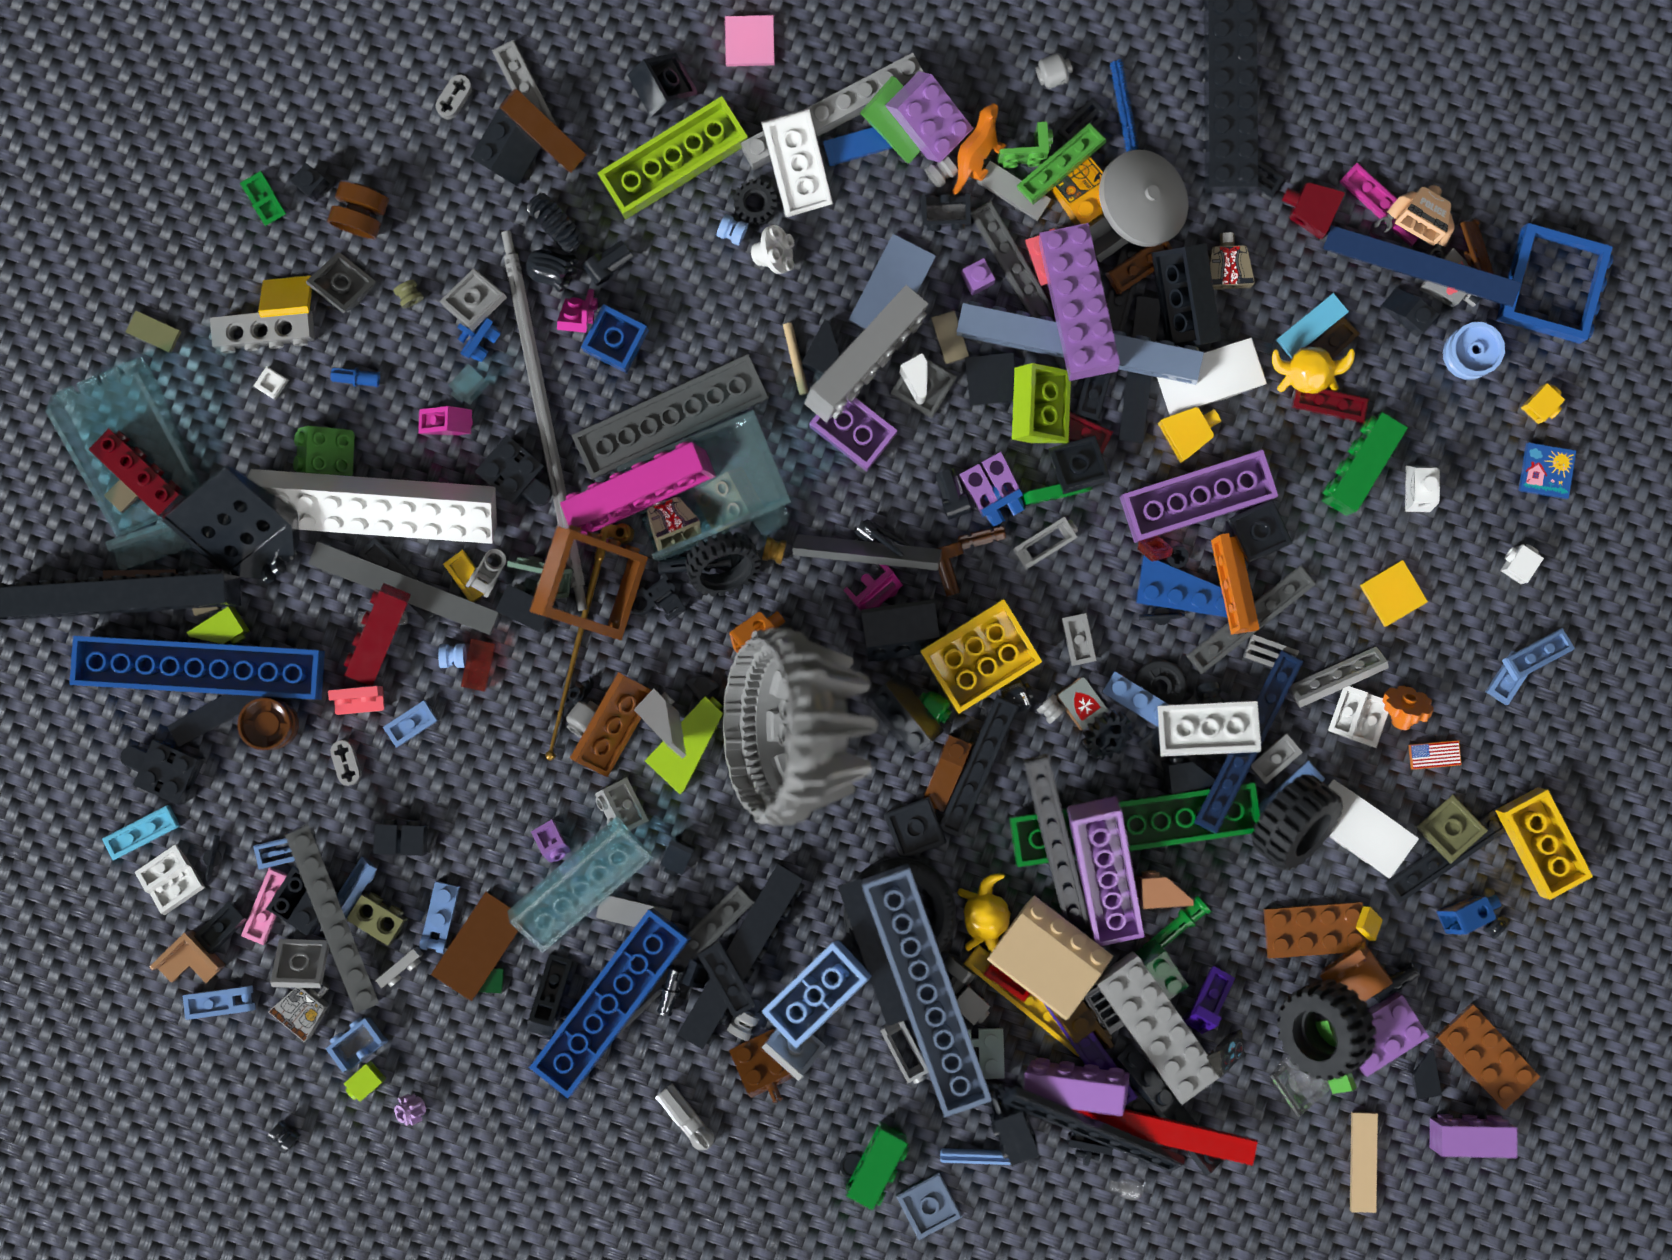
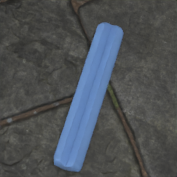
M942 1148L940 1150V1161L942 1163L1011 1165L1009 1159L1004 1160L1000 1150Z

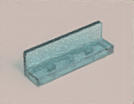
M164 522L105 542L108 551L114 552L120 570H127L192 548L188 542Z

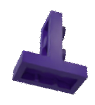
M1215 966L1211 967L1192 1009L1183 1016L1185 1024L1201 1034L1217 1027L1221 1020L1218 1014L1235 978Z

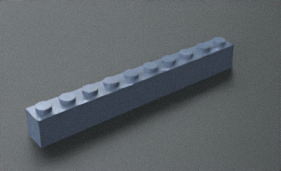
M969 301L968 304L963 303L957 336L1064 358L1057 323L1054 322V318L1048 316H1040V319L1030 317V313L1024 311H1016V314L1009 313L1006 308L993 306L992 309L985 308L983 304ZM1113 331L1120 362L1119 370L1196 385L1204 352L1199 351L1198 347L1185 345L1184 348L1174 346L1175 343L1171 341L1161 340L1160 343L1150 341L1151 338L1137 335L1136 338L1127 337L1125 332Z

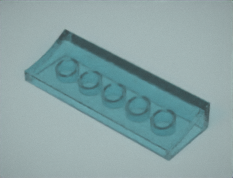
M616 816L507 911L509 922L543 953L653 858L652 854Z

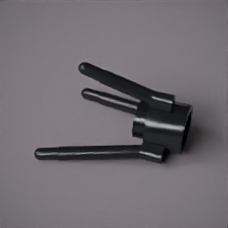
M868 519L863 521L855 531V534L859 536L857 541L875 542L879 540L900 557L903 556V552L880 534L899 545L910 546L902 539ZM875 564L878 569H882L879 564Z

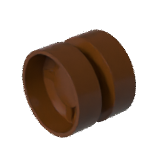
M340 181L335 198L347 206H332L327 223L360 237L376 239L381 223L371 217L370 214L384 215L389 198L371 187L359 183Z
M259 698L244 706L239 714L237 726L242 740L250 747L258 750H275L289 745L294 740L299 729V719L295 709L286 701L274 698Z

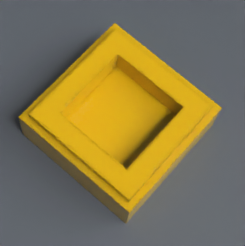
M1363 907L1356 929L1368 941H1376L1383 919L1371 907Z

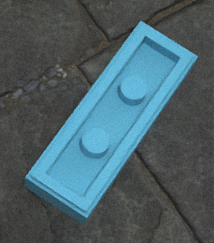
M1333 293L1276 339V341L1292 358L1299 349L1309 345L1349 311Z
M166 805L102 838L112 860H116L179 828L180 824L171 806Z

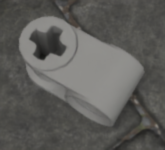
M499 549L489 550L479 566L475 568L466 587L469 588L471 586L484 593V597L487 598L505 566V554ZM488 558L497 559L499 566H491L488 563Z

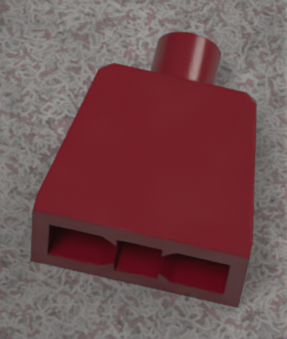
M1306 183L1300 193L1287 188L1281 201L1294 206L1289 216L1292 221L1317 238L1322 239L1327 234L1345 193L1313 183Z

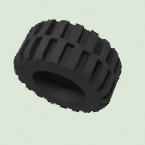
M1304 774L1296 777L1275 795V798L1268 803L1265 811L1259 816L1251 836L1253 847L1281 870L1297 868L1298 865H1302L1307 858H1310L1322 846L1325 839L1329 837L1332 829L1338 823L1337 820L1341 816V810L1343 809L1340 795L1314 775Z
M1328 979L1325 981H1315L1289 995L1278 1012V1015L1281 1016L1277 1018V1028H1280L1278 1038L1284 1045L1282 1046L1284 1053H1288L1290 1056L1289 1060L1293 1065L1297 1064L1300 1067V1071L1304 1074L1310 1073V1077L1318 1080L1321 1078L1325 1081L1339 1079L1361 1067L1371 1057L1372 1049L1375 1048L1376 1039L1373 1038L1376 1035V1026L1372 1024L1374 1018L1372 1012L1369 1013L1366 1008L1368 1006L1367 1003L1358 998L1359 994L1355 990H1348V986L1341 982L1336 984V981ZM1316 1012L1322 1014L1332 1024L1337 1036V1048L1327 1043L1319 1034L1315 1024Z

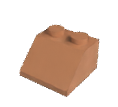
M1147 870L1141 871V876H1136L1138 904L1143 909L1194 905L1193 900L1167 877L1161 875L1160 872Z

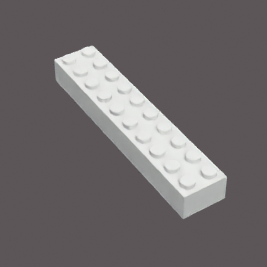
M251 469L247 477L298 512L299 530L492 544L497 529L496 489L492 486Z

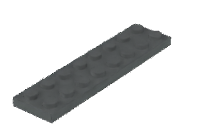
M747 354L571 436L591 479L594 480L758 405L769 398Z

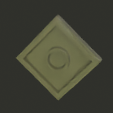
M1454 795L1449 797L1416 827L1450 864L1488 831Z

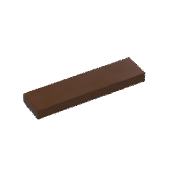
M514 88L499 106L501 110L569 173L586 156L575 143L519 90Z

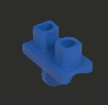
M486 318L477 326L474 332L467 326L458 325L457 328L462 333L457 340L464 344L468 336L470 337L461 350V355L466 358L471 357L480 362L484 360L488 351L478 344L483 337L495 343L501 334L492 325L493 321Z

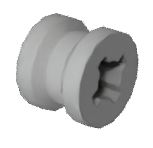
M1053 693L1036 710L1039 713H1043L1046 716V721L1051 724L1067 708L1064 704H1060L1057 701V696Z

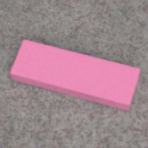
M272 867L268 869L241 934L242 937L262 945L266 944L277 918L276 915L266 910V908L288 875L287 873Z

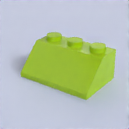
M1035 363L1015 368L1012 440L1028 443L1069 442L1071 381H1069L1067 370Z

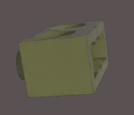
M373 892L362 894L346 920L384 944H392L408 919L403 916L404 911L394 905L390 907L382 903L383 898ZM365 904L373 908V915L371 917L363 914V906ZM385 917L393 919L394 928L392 930L384 927L383 921Z

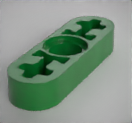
M1060 484L1022 493L1024 506L1089 492L1093 490V487L1063 495Z

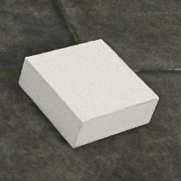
M266 366L254 387L276 400L289 380Z

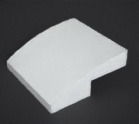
M1350 686L1343 688L1328 731L1377 748L1389 714L1384 710L1383 698Z
M177 845L172 846L135 871L143 889L151 895L159 912L163 915H166L205 888L197 872Z

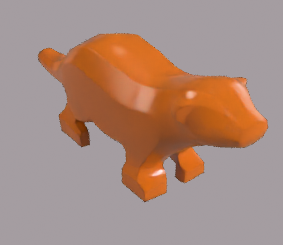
M992 103L979 112L976 128L960 146L957 161L958 179L952 191L954 195L961 191L969 177L983 181L989 172L985 168L982 169L984 160L989 156L991 150H995L999 154V150L1004 149L1006 146L1004 143L997 141L996 120L999 108L997 104Z

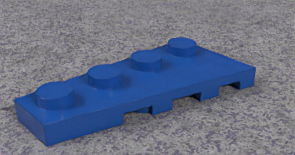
M1143 555L1136 598L1137 604L1228 618L1221 587Z

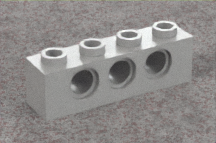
M310 310L309 313L263 318H260L259 313L210 318L212 347L224 354L236 352L235 349L245 348V351L260 350L259 346L269 345V348L277 349L283 348L284 344L293 343V346L308 345V341H315L313 315ZM286 324H291V332L287 335H283V326ZM263 326H267V334L264 337H259L258 330ZM243 329V336L235 340V331Z

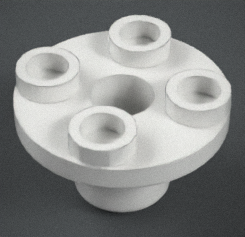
M777 225L766 227L762 232L761 242L755 243L751 248L753 261L758 266L769 267L776 274H783L793 270V237L791 234H786Z

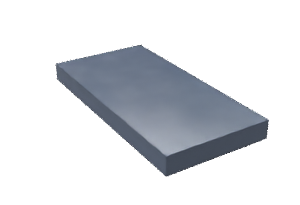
M893 234L849 321L866 329L905 285L917 294L936 255Z

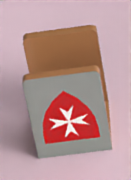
M1084 677L1078 678L1056 694L1058 701L1066 706V712L1080 730L1086 729L1088 723H1094V717L1101 718L1103 712H1109Z

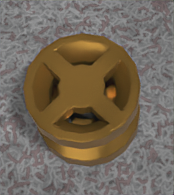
M767 537L762 560L768 561L771 559L775 560L778 564H782L787 541H775L772 537Z

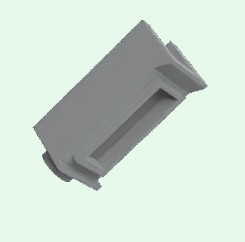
M1063 517L1013 550L1027 570L1077 538L1075 533L1078 530L1071 519L1067 521ZM1059 529L1065 539L1032 559L1026 548Z
M903 1021L888 1027L887 1025L880 1027V1031L907 1083L913 1081L916 1084L926 1079V1074L929 1072L925 1060L905 1022ZM902 1030L919 1062L918 1065L908 1069L891 1037L892 1034Z

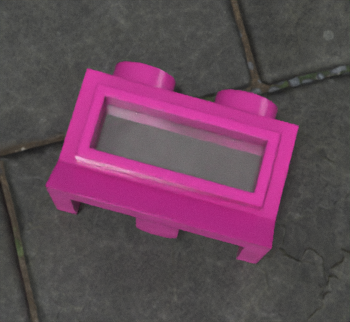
M880 565L885 573L876 580L869 574H864L861 577V581L867 588L857 597L848 587L844 589V592L860 611L861 609L880 607L885 600L894 597L898 593V589L903 586L887 565Z

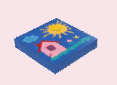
M1526 443L1518 491L1569 499L1576 451Z

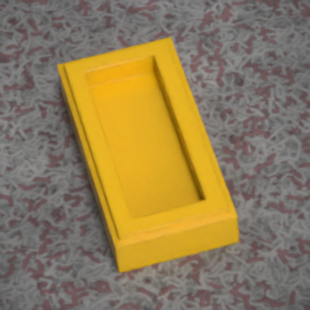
M461 550L443 563L469 601L475 602L484 596V593L471 586L469 588L466 587L476 567L464 550Z

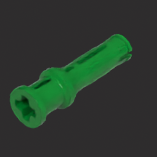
M1198 895L1195 896L1193 906L1180 909L1177 913L1179 916L1146 944L1155 939L1164 948L1186 928L1196 926L1195 922L1206 913L1210 914L1211 910Z

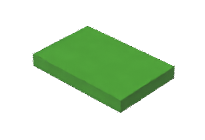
M891 76L860 114L905 162L910 163L921 150L885 106L904 87L896 77Z

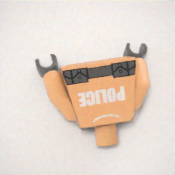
M1431 185L1428 188L1421 187L1417 192L1410 191L1398 197L1387 211L1389 214L1375 223V228L1380 225L1381 221L1385 222L1387 228L1383 233H1386L1392 228V220L1395 218V224L1432 246L1436 244L1435 248L1428 249L1425 254L1432 255L1435 252L1436 257L1443 259L1444 253L1442 248L1443 246L1446 247L1455 229V225L1450 213L1451 203L1441 197L1442 190L1440 187Z

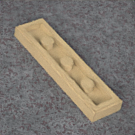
M1351 1112V1212L1376 1213L1378 1113Z

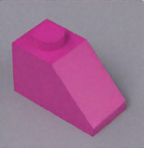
M451 406L419 409L418 434H471L473 424L472 409Z

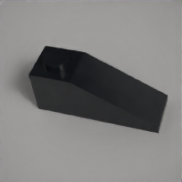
M549 954L528 1018L527 1031L547 1037L552 1036L573 960Z

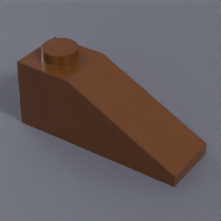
M950 735L946 738L923 799L930 797L934 808L944 812L972 746V744Z

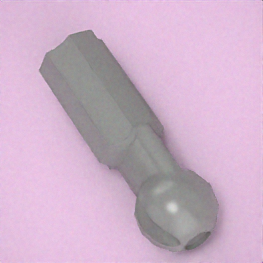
M673 1083L656 1096V1099L690 1139L694 1148L702 1151L709 1149L713 1145L714 1134L712 1130L703 1123Z

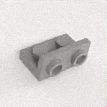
M627 777L595 793L596 804L604 812L607 818V826L616 837L649 821Z

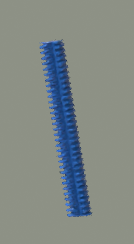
M1119 59L1110 63V67H1112L1110 70L1113 73L1111 75L1113 76L1112 79H1114L1112 81L1114 82L1118 111H1120L1118 113L1121 114L1119 117H1121L1122 134L1124 135L1125 149L1128 152L1137 150L1139 147L1136 146L1139 144H1136L1138 141H1135L1138 138H1135L1137 135L1134 136L1136 132L1134 133L1136 129L1133 130L1135 123L1132 124L1134 117L1131 118L1133 115H1130L1133 113L1130 112L1132 109H1129L1132 106H1129L1131 104L1128 103L1130 102L1128 100L1130 97H1127L1129 94H1126L1129 91H1126L1128 88H1125L1128 86L1125 85L1127 84L1125 82L1127 79H1125L1126 76L1123 77L1125 70L1122 68L1124 65H1121L1123 62H1120L1123 59Z

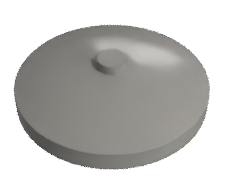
M1132 150L1115 158L1109 163L1102 174L1099 186L1101 208L1110 226L1122 238L1139 246L1151 247L1167 242L1182 229L1188 214V195L1181 176L1166 159L1150 151Z

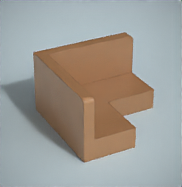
M191 930L183 933L149 967L152 971L158 969L171 983L191 967L205 983H208L226 964L215 953L209 954L194 937L196 933Z

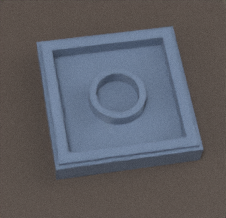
M940 1172L896 1194L919 1240L962 1218V1214Z

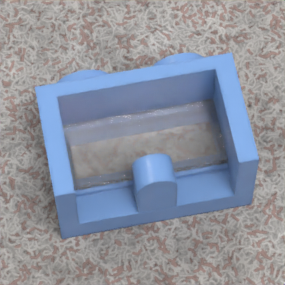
M360 1017L349 1025L351 1029L345 1034L340 1032L330 1040L332 1044L326 1050L342 1072L351 1071L389 1041L383 1036L371 1018L363 1019Z

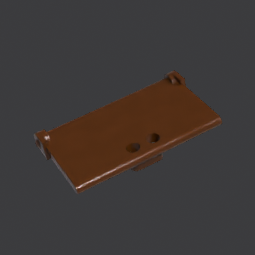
M1479 219L1461 222V228L1469 251L1464 252L1468 265L1472 266L1474 264L1475 269L1494 274L1478 226L1480 225Z

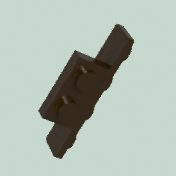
M1083 1000L1067 1020L1052 1010L1074 1043L1080 1042L1091 1032H1094L1105 1049H1111L1114 1046L1111 1042L1112 1036L1109 1031L1100 1026L1097 1022V1014L1092 1008L1087 1007Z

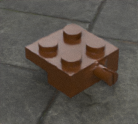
M774 1029L730 1049L729 1052L747 1094L753 1098L768 1090L773 1103L778 1102L777 1099L779 1101L783 1099L777 1086L794 1077L762 1049V1046L774 1032Z

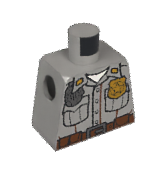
M322 982L321 988H295L270 1009L268 1013L305 1042L312 1037L329 1007V1003L322 998L329 989V986Z

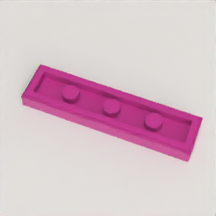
M1358 163L1339 181L1380 219L1389 214L1387 211L1397 200L1392 193ZM1394 218L1391 229L1409 246H1412L1419 237L1395 224L1396 219Z

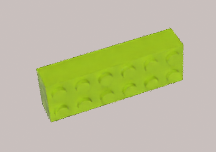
M721 96L597 173L626 220L742 149L741 142L747 140L748 136Z

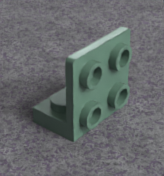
M528 556V558L517 557L516 561H508L507 566L542 574L545 562H542L543 558ZM565 567L555 599L567 598L569 596L572 568Z

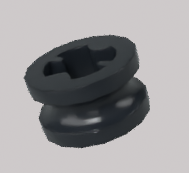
M1181 546L1172 547L1166 553L1167 564L1177 569L1185 566L1189 560L1188 551ZM1176 551H1180V556L1184 557L1183 561H1178L1179 564H1175L1174 558L1171 557V554H1175Z
M1498 914L1495 915V920L1486 924L1483 928L1486 933L1490 932L1492 939L1498 937L1508 926L1506 921H1501V916Z

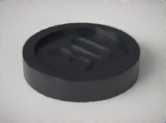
M851 1153L842 1158L840 1169L845 1177L851 1179L861 1157Z

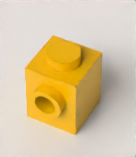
M1546 383L1534 392L1521 406V409L1536 423L1540 424L1549 417L1553 419L1562 410L1560 405L1565 399L1561 396L1562 393L1556 386Z

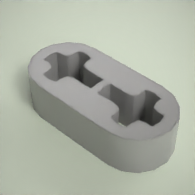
M456 75L452 77L437 99L436 110L442 118H455L472 92V85L466 76ZM464 82L466 89L464 91L459 90L455 96L457 92L455 85L457 83L461 85ZM453 99V101L451 102V106L453 109L451 111L446 110L444 112L442 105H448L450 101Z
M337 741L330 750L337 777L343 785H355L361 780L362 776L355 748L349 741ZM341 744L343 748H348L349 752L345 753L346 762H344L342 755L337 754ZM346 764H348L349 770L355 771L356 774L352 777L353 781L351 782L349 778H344V774L347 773Z

